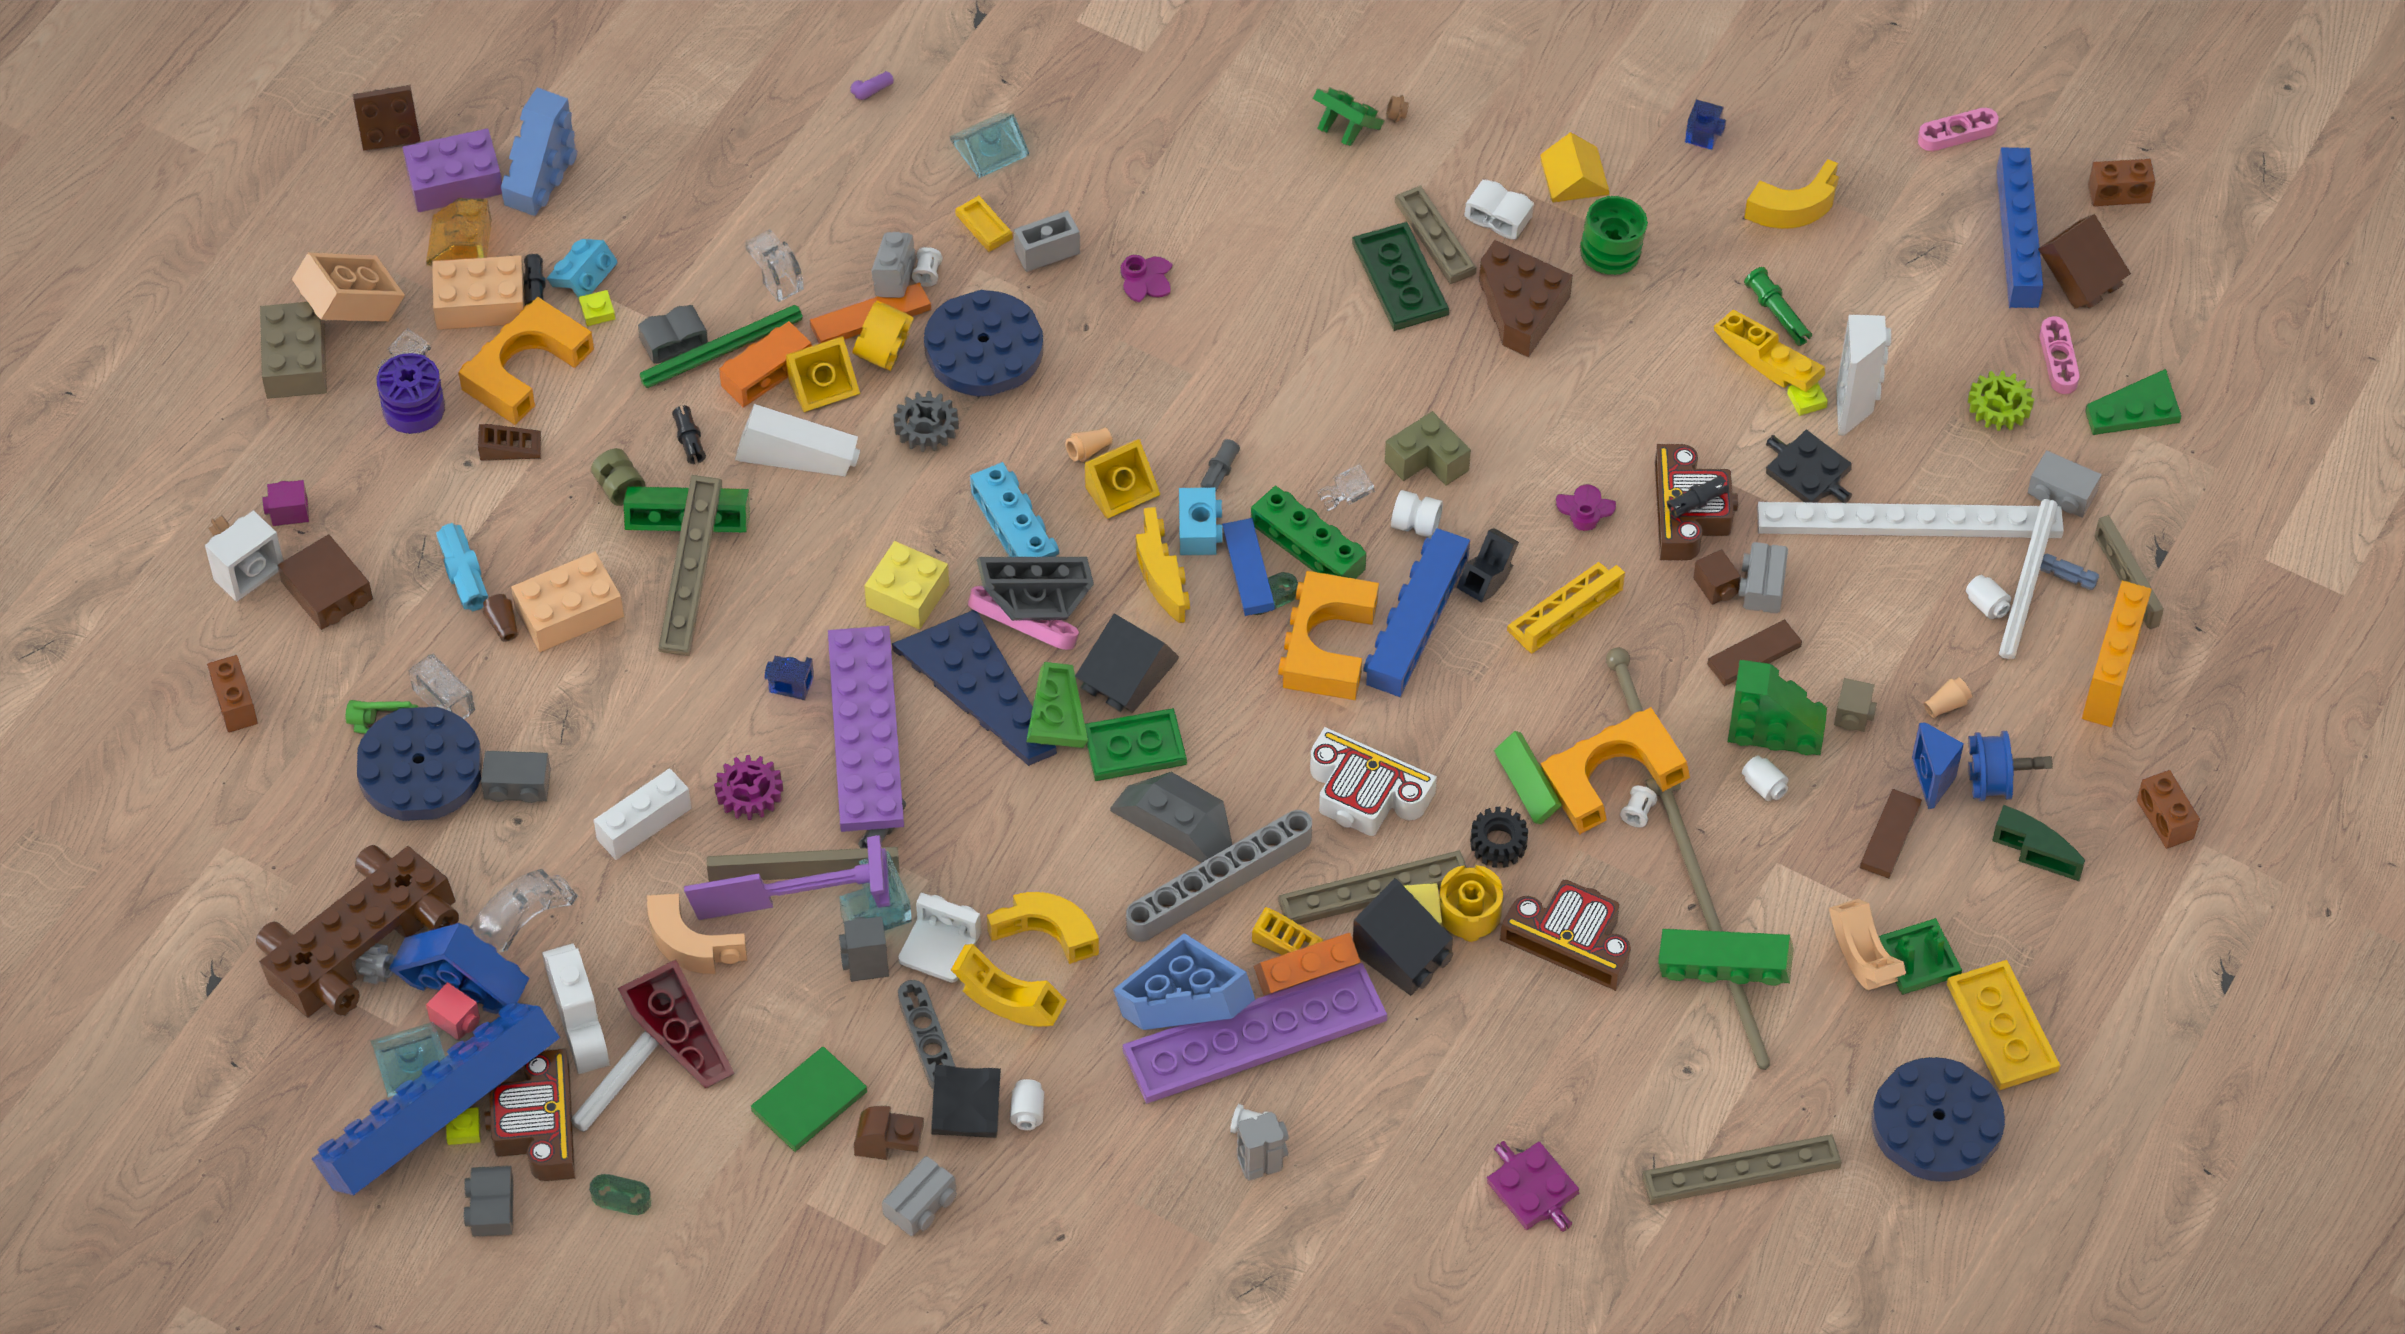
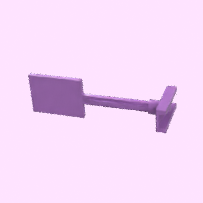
M880 835L867 837L869 863L857 865L854 869L777 881L772 884H764L760 874H753L684 886V892L698 920L773 908L770 896L774 895L780 896L857 883L858 885L870 883L871 894L877 907L890 906L887 851L885 848L882 849Z

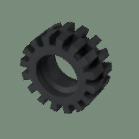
M1500 806L1495 807V812L1493 813L1488 808L1485 809L1484 815L1481 812L1477 815V819L1472 823L1470 838L1471 850L1475 851L1474 856L1477 860L1482 857V863L1485 865L1492 861V867L1497 868L1498 863H1502L1503 868L1509 866V861L1514 865L1518 862V857L1522 859L1527 848L1528 828H1526L1525 819L1520 820L1521 815L1518 812L1512 816V809L1506 807V811L1501 812ZM1492 831H1504L1511 836V840L1505 844H1496L1488 840L1487 835Z

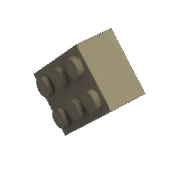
M308 302L260 306L262 380L267 399L327 393L324 320H321L314 313L313 308Z

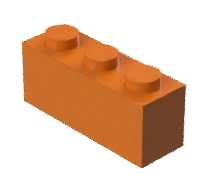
M788 321L781 327L773 329L768 336L759 342L748 346L744 352L735 358L727 360L719 368L721 387L744 408L787 379L786 355L811 347L812 342Z
M1349 932L1260 962L1253 967L1263 996L1361 962Z

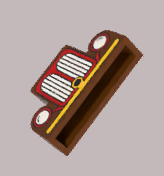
M1657 444L1655 480L1660 560L1686 561L1697 557L1700 552L1702 536H1729L1731 534L1734 511L1738 510V494L1732 493L1731 471L1729 469H1697V451L1685 444ZM1718 475H1722L1726 480L1725 483L1716 488L1728 485L1729 492L1708 501L1705 507L1700 509L1696 507L1676 519L1670 514V511L1680 507V505L1668 509L1667 501L1688 492L1691 486H1700L1716 478Z
M1566 879L1561 881L1547 908H1543L1541 902L1535 897L1522 896L1515 900L1501 924L1500 941L1615 991L1628 969L1631 946L1627 938L1619 934H1611L1618 921L1619 903L1601 895L1599 891L1593 888H1585Z
M567 1049L544 1050L523 1066L526 1081L500 1083L490 1091V1111L484 1112L486 1131H491L495 1155L502 1157L527 1154L531 1173L536 1179L540 1181L575 1179L570 1065Z

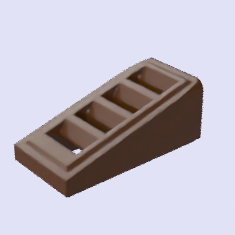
M479 424L478 451L480 460L541 459V431L493 424ZM526 440H531V448H525ZM501 441H506V445H502ZM513 441H519V447L513 446Z

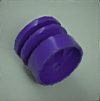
M407 353L390 358L380 367L377 374V388L383 417L390 427L398 432L414 434L427 431L441 421L445 412V400L441 388L439 370L432 360L424 355Z

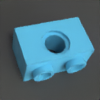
M1179 488L1180 555H1216L1217 543H1222V524H1216V518H1222V500H1216L1215 488Z

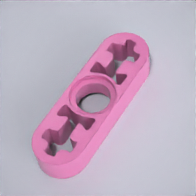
M1979 108L1924 123L1919 129L1918 144L1924 150L1936 151L1989 137L1997 130L1998 114L1990 108ZM1956 125L1962 126L1966 131L1964 133H1955L1951 130V127Z
M2048 317L2042 322L2040 340L2050 383L2056 392L2070 394L2076 390L2080 374L2069 328L2062 318ZM2049 329H2054L2058 333L2056 341H2054L2053 331ZM2062 351L2067 355V358L2059 360L2054 358L2051 353ZM2062 370H2065V377L2069 380L2068 382L2061 377Z

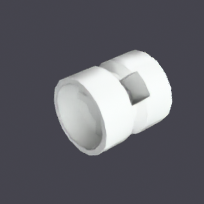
M1401 490L1394 506L1391 528L1407 532L1414 528L1417 535L1431 538L1435 529L1439 526L1443 501L1430 497H1425L1421 501L1417 494Z

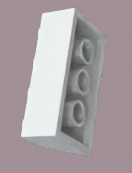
M1848 316L1836 386L1838 435H1846L1872 414L1875 400L1881 399V382H1884L1885 374L1884 364H1887L1888 361L1887 346L1891 345V328H1886L1885 316Z

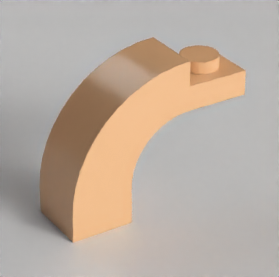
M679 894L647 895L651 934L656 946L669 961L676 959L681 968L704 974H715V963L734 964L738 961H747L745 933L726 935H702L689 929L682 921Z
M1855 899L1829 908L1841 951L1852 973L1865 989L1871 990L1897 982L1898 976L1906 974L1904 962L1890 956L1881 944L1874 926L1869 903Z

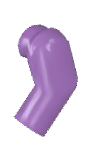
M885 71L865 82L861 80L853 82L850 91L855 95V98L865 100L878 91L892 85L894 79L890 72Z

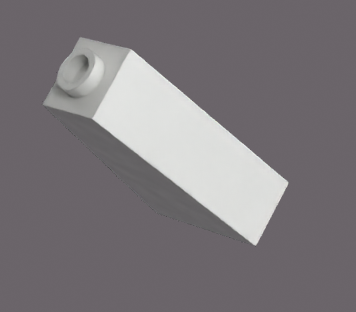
M754 404L741 435L735 460L845 477L849 467L856 466L860 450L855 448L858 436Z

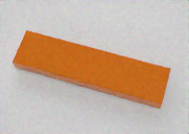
M918 282L907 286L905 295L902 298L877 296L810 319V326L819 344L841 336L845 340L861 334L866 317L876 301L883 302L910 316L931 310V303L922 285Z

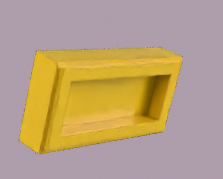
M980 195L955 208L956 216L988 252L1013 239V232Z

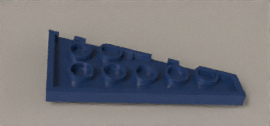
M969 611L892 643V650L897 655L904 656L911 662L912 667L917 672L924 673L934 682V686L964 712L967 714L971 713L977 718L984 729L987 731L991 730L1002 740V744L1028 766L1057 754V747L1055 745L1026 742L1033 706L977 611Z

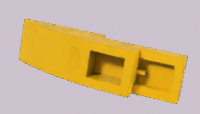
M1734 309L1714 325V331L1737 355L1765 377L1783 388L1788 384H1792L1807 392L1825 376V366L1780 343L1778 333Z
M1156 507L1143 508L1145 533L1136 534V555L1140 570L1149 590L1162 608L1178 623H1185V610H1190L1188 591H1182V585H1186L1184 566L1178 567L1176 555L1169 556L1168 544L1161 542V537L1165 536L1163 518H1157Z

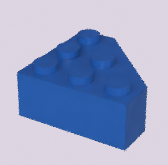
M461 923L405 937L389 967L393 973L411 987L425 991L426 987L440 990L448 982L476 1001L477 1004H484L482 1007L483 1011L498 1014L503 1007L514 1002L516 1004L530 979L520 971V967L517 964L507 961L497 953V949L493 945L483 942L474 935L470 927Z

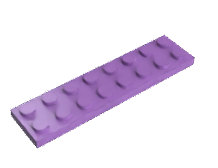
M890 626L828 630L841 832L904 827Z
M1363 963L1257 998L1232 1019L1178 1025L1123 1044V1053L1147 1104L1387 1021V1013Z

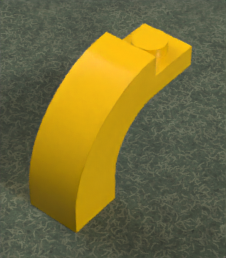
M1827 159L1815 179L1809 185L1800 189L1785 190L1760 180L1747 199L1744 218L1762 226L1778 229L1798 228L1819 220L1833 206L1835 190L1839 182V176L1836 175L1838 163Z
M1045 892L1013 895V907L999 908L987 915V929L991 941L1025 931H1041L1053 936L1060 943L1069 964L1099 955V937L1091 920L1081 908L1061 896Z
M974 944L964 945L951 968V971L965 984L962 991L968 997L988 1011L1019 1024L1036 1027L1054 1026L1067 1001L1047 980L1029 982L1004 973Z

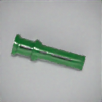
M1759 267L1750 272L1745 278L1744 284L1747 288H1752L1759 297V304L1771 310L1797 346L1807 343L1808 341L1804 336L1811 339V331L1806 328L1782 297V288L1779 285H1775L1768 277V270L1765 267Z

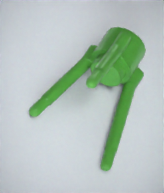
M350 700L347 704L345 719L347 724L354 725V732L365 734L369 729L367 725L374 724L376 711H397L402 708H418V705L412 704L409 701L365 702Z

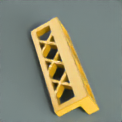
M1597 562L1507 625V631L1532 654L1621 592L1624 586L1625 572L1618 565L1608 570L1603 564ZM1597 574L1600 575V577L1588 584L1589 579ZM1571 592L1576 593V594H1574L1573 596H1571L1569 599L1566 600V596H1567L1569 593H1571ZM1548 608L1553 609L1543 616V612L1545 610H1547ZM1525 624L1530 625L1525 629V633L1520 630Z

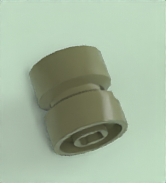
M615 448L603 452L595 459L591 466V473L599 485L603 487L605 494L614 505H624L628 486H646L644 479L638 470L633 467V463L622 449Z

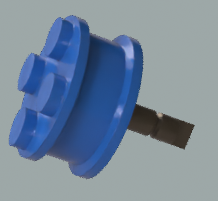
M2001 731L2000 736L1982 737L1980 732H1975L1974 736H1968L1969 754L1972 755V762H1968L1969 780L1972 781L1973 799L1978 798L1980 802L1985 801L1986 796L2004 795L2006 800H2011L2013 797L2014 771L2053 769L2052 756L2033 757V759L2031 757L2013 758L2008 731Z

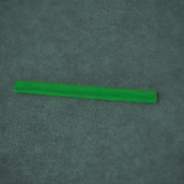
M797 305L787 307L644 370L639 374L643 386L650 388L768 336L773 329L781 327L788 321L795 324L803 319L802 312Z

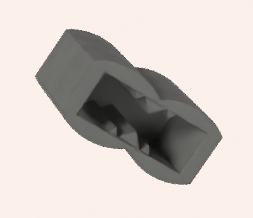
M693 305L675 307L666 315L650 316L638 325L639 339L654 364L665 362L681 353L708 343L707 330Z
M511 1166L472 1167L471 1178H465V1197L470 1198V1207H464L465 1227H471L472 1237L512 1235L514 1179Z

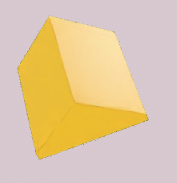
M1570 132L1540 154L1552 203L1609 195V188L1597 146Z
M842 336L786 355L788 380L803 412L860 394L847 347Z
M1136 439L1085 462V488L1107 519L1161 495L1140 439Z

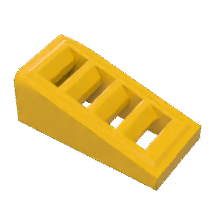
M1268 907L1264 908L1252 930L1253 943L1281 955L1299 950L1304 941L1309 943L1308 946L1323 941V938ZM1268 926L1272 927L1270 933L1266 931ZM1280 931L1284 932L1281 939L1277 937ZM1292 936L1297 938L1293 946L1288 944Z

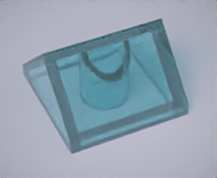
M999 113L950 136L951 142L978 178L1029 155V150L1014 114Z
M433 1022L370 1041L388 1097L396 1095V1089L408 1080L415 1081L423 1074L421 1072L422 1069L435 1060L440 1062L445 1058L439 1034Z

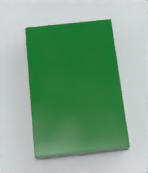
M1174 708L1085 724L1088 738L1086 746L1095 781L1187 765V757Z
M822 1046L751 1105V1111L796 1152L868 1091L867 1086Z

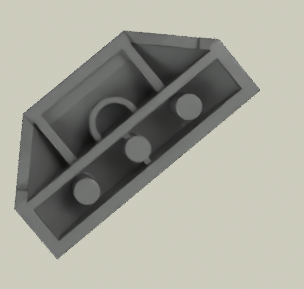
M979 557L977 559L983 588L1012 621L1067 620L1094 585L1087 557Z
M1173 772L1128 785L1110 807V811L1201 863L1232 846L1224 801Z

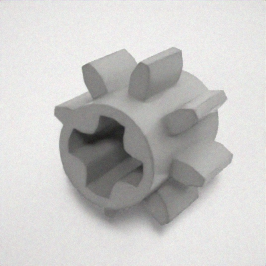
M375 944L356 959V970L359 974L364 975V982L378 984L379 981L386 982V978H390L393 975L389 967L395 957L393 953L387 952V945Z

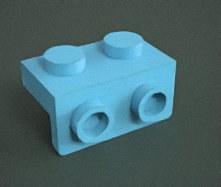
M580 239L572 245L571 251L564 259L554 266V270L547 277V280L552 287L572 288L579 299L580 296L591 294L615 267L617 259L604 240Z

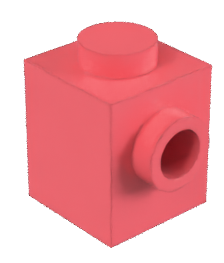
M448 982L426 1004L429 1020L458 1041L466 1033H471L479 1023L480 1015L477 1002Z

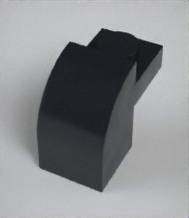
M1496 528L1488 530L1478 556L1466 563L1456 588L1481 603L1491 598L1509 576L1514 566L1511 564L1519 542Z

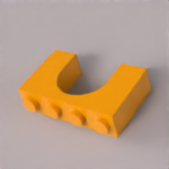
M537 297L530 305L524 306V310H521L520 314L511 323L505 324L492 341L485 343L472 360L462 365L458 372L461 390L516 425L535 407L532 388L508 373L504 369L506 362L513 355L523 350L542 349L576 368L594 350L592 331Z
M1306 571L1304 582H1298L1296 600H1300L1298 607H1293L1291 611L1290 625H1294L1293 631L1287 632L1285 637L1284 650H1288L1287 657H1281L1278 675L1283 676V688L1356 700L1362 674V658L1324 651L1314 645L1308 635L1315 626L1328 620H1345L1373 625L1378 603L1379 583Z
M2121 581L2091 680L2082 715L2083 720L2112 728L2152 588Z
M1652 707L1632 714L1628 719L1617 725L1606 727L1601 733L1589 739L1581 740L1574 747L1560 754H1553L1541 763L1543 772L1562 804L1561 807L1579 835L1607 821L1604 805L1589 782L1592 772L1602 762L1615 757L1636 759L1648 769L1662 792L1690 778L1686 759Z

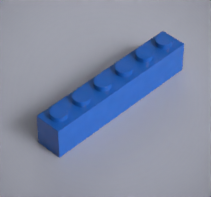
M2001 147L1996 171L2009 308H2039L2043 290L2041 257L2038 250L2040 247L2030 148Z
M1438 528L1435 529L1431 539H1425L1421 549V555L1423 556L1420 562L1415 561L1409 575L1411 580L1408 585L1403 584L1398 596V601L1400 602L1397 608L1392 607L1388 614L1386 631L1381 630L1375 642V648L1377 649L1374 655L1369 654L1366 658L1363 671L1367 672V686L1401 697L1469 558L1470 539Z

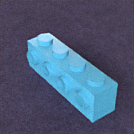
M1003 462L970 475L971 494L1009 557H1056L1059 554L1054 538H1048L1045 533L1046 528L1042 518L1039 515L1035 516L1033 513L1030 498L1026 493L1022 494L1019 490V482L1013 471L1009 472Z

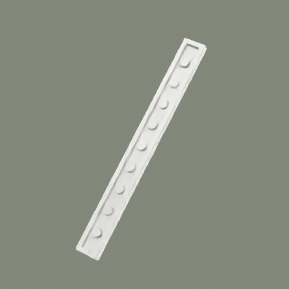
M1758 502L1757 521L1758 534L2031 538L2040 506ZM2057 506L2049 538H2062L2063 536L2061 506Z

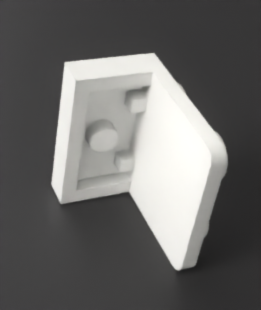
M921 893L916 902L917 921L899 954V963L951 983L956 982L959 978L951 971V968L964 945H976L981 935L980 913L969 906H958L947 902L938 895L930 896Z

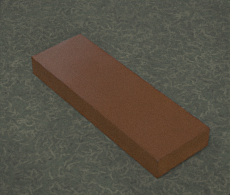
M1784 619L1708 658L1707 665L1721 683L1726 686L1737 680L1740 660L1769 664L1800 648L1802 640Z
M1892 789L1862 858L1861 869L1890 879L1917 816L1922 799Z

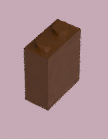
M2095 214L2078 220L2038 248L2074 309L2084 305L2087 308H2091L2103 300L2101 297L2106 291L2112 293L2124 285L2122 280L2131 274Z
M330 534L277 565L282 584L321 630L329 625L338 623L344 616L356 609L363 608L373 599L370 582Z

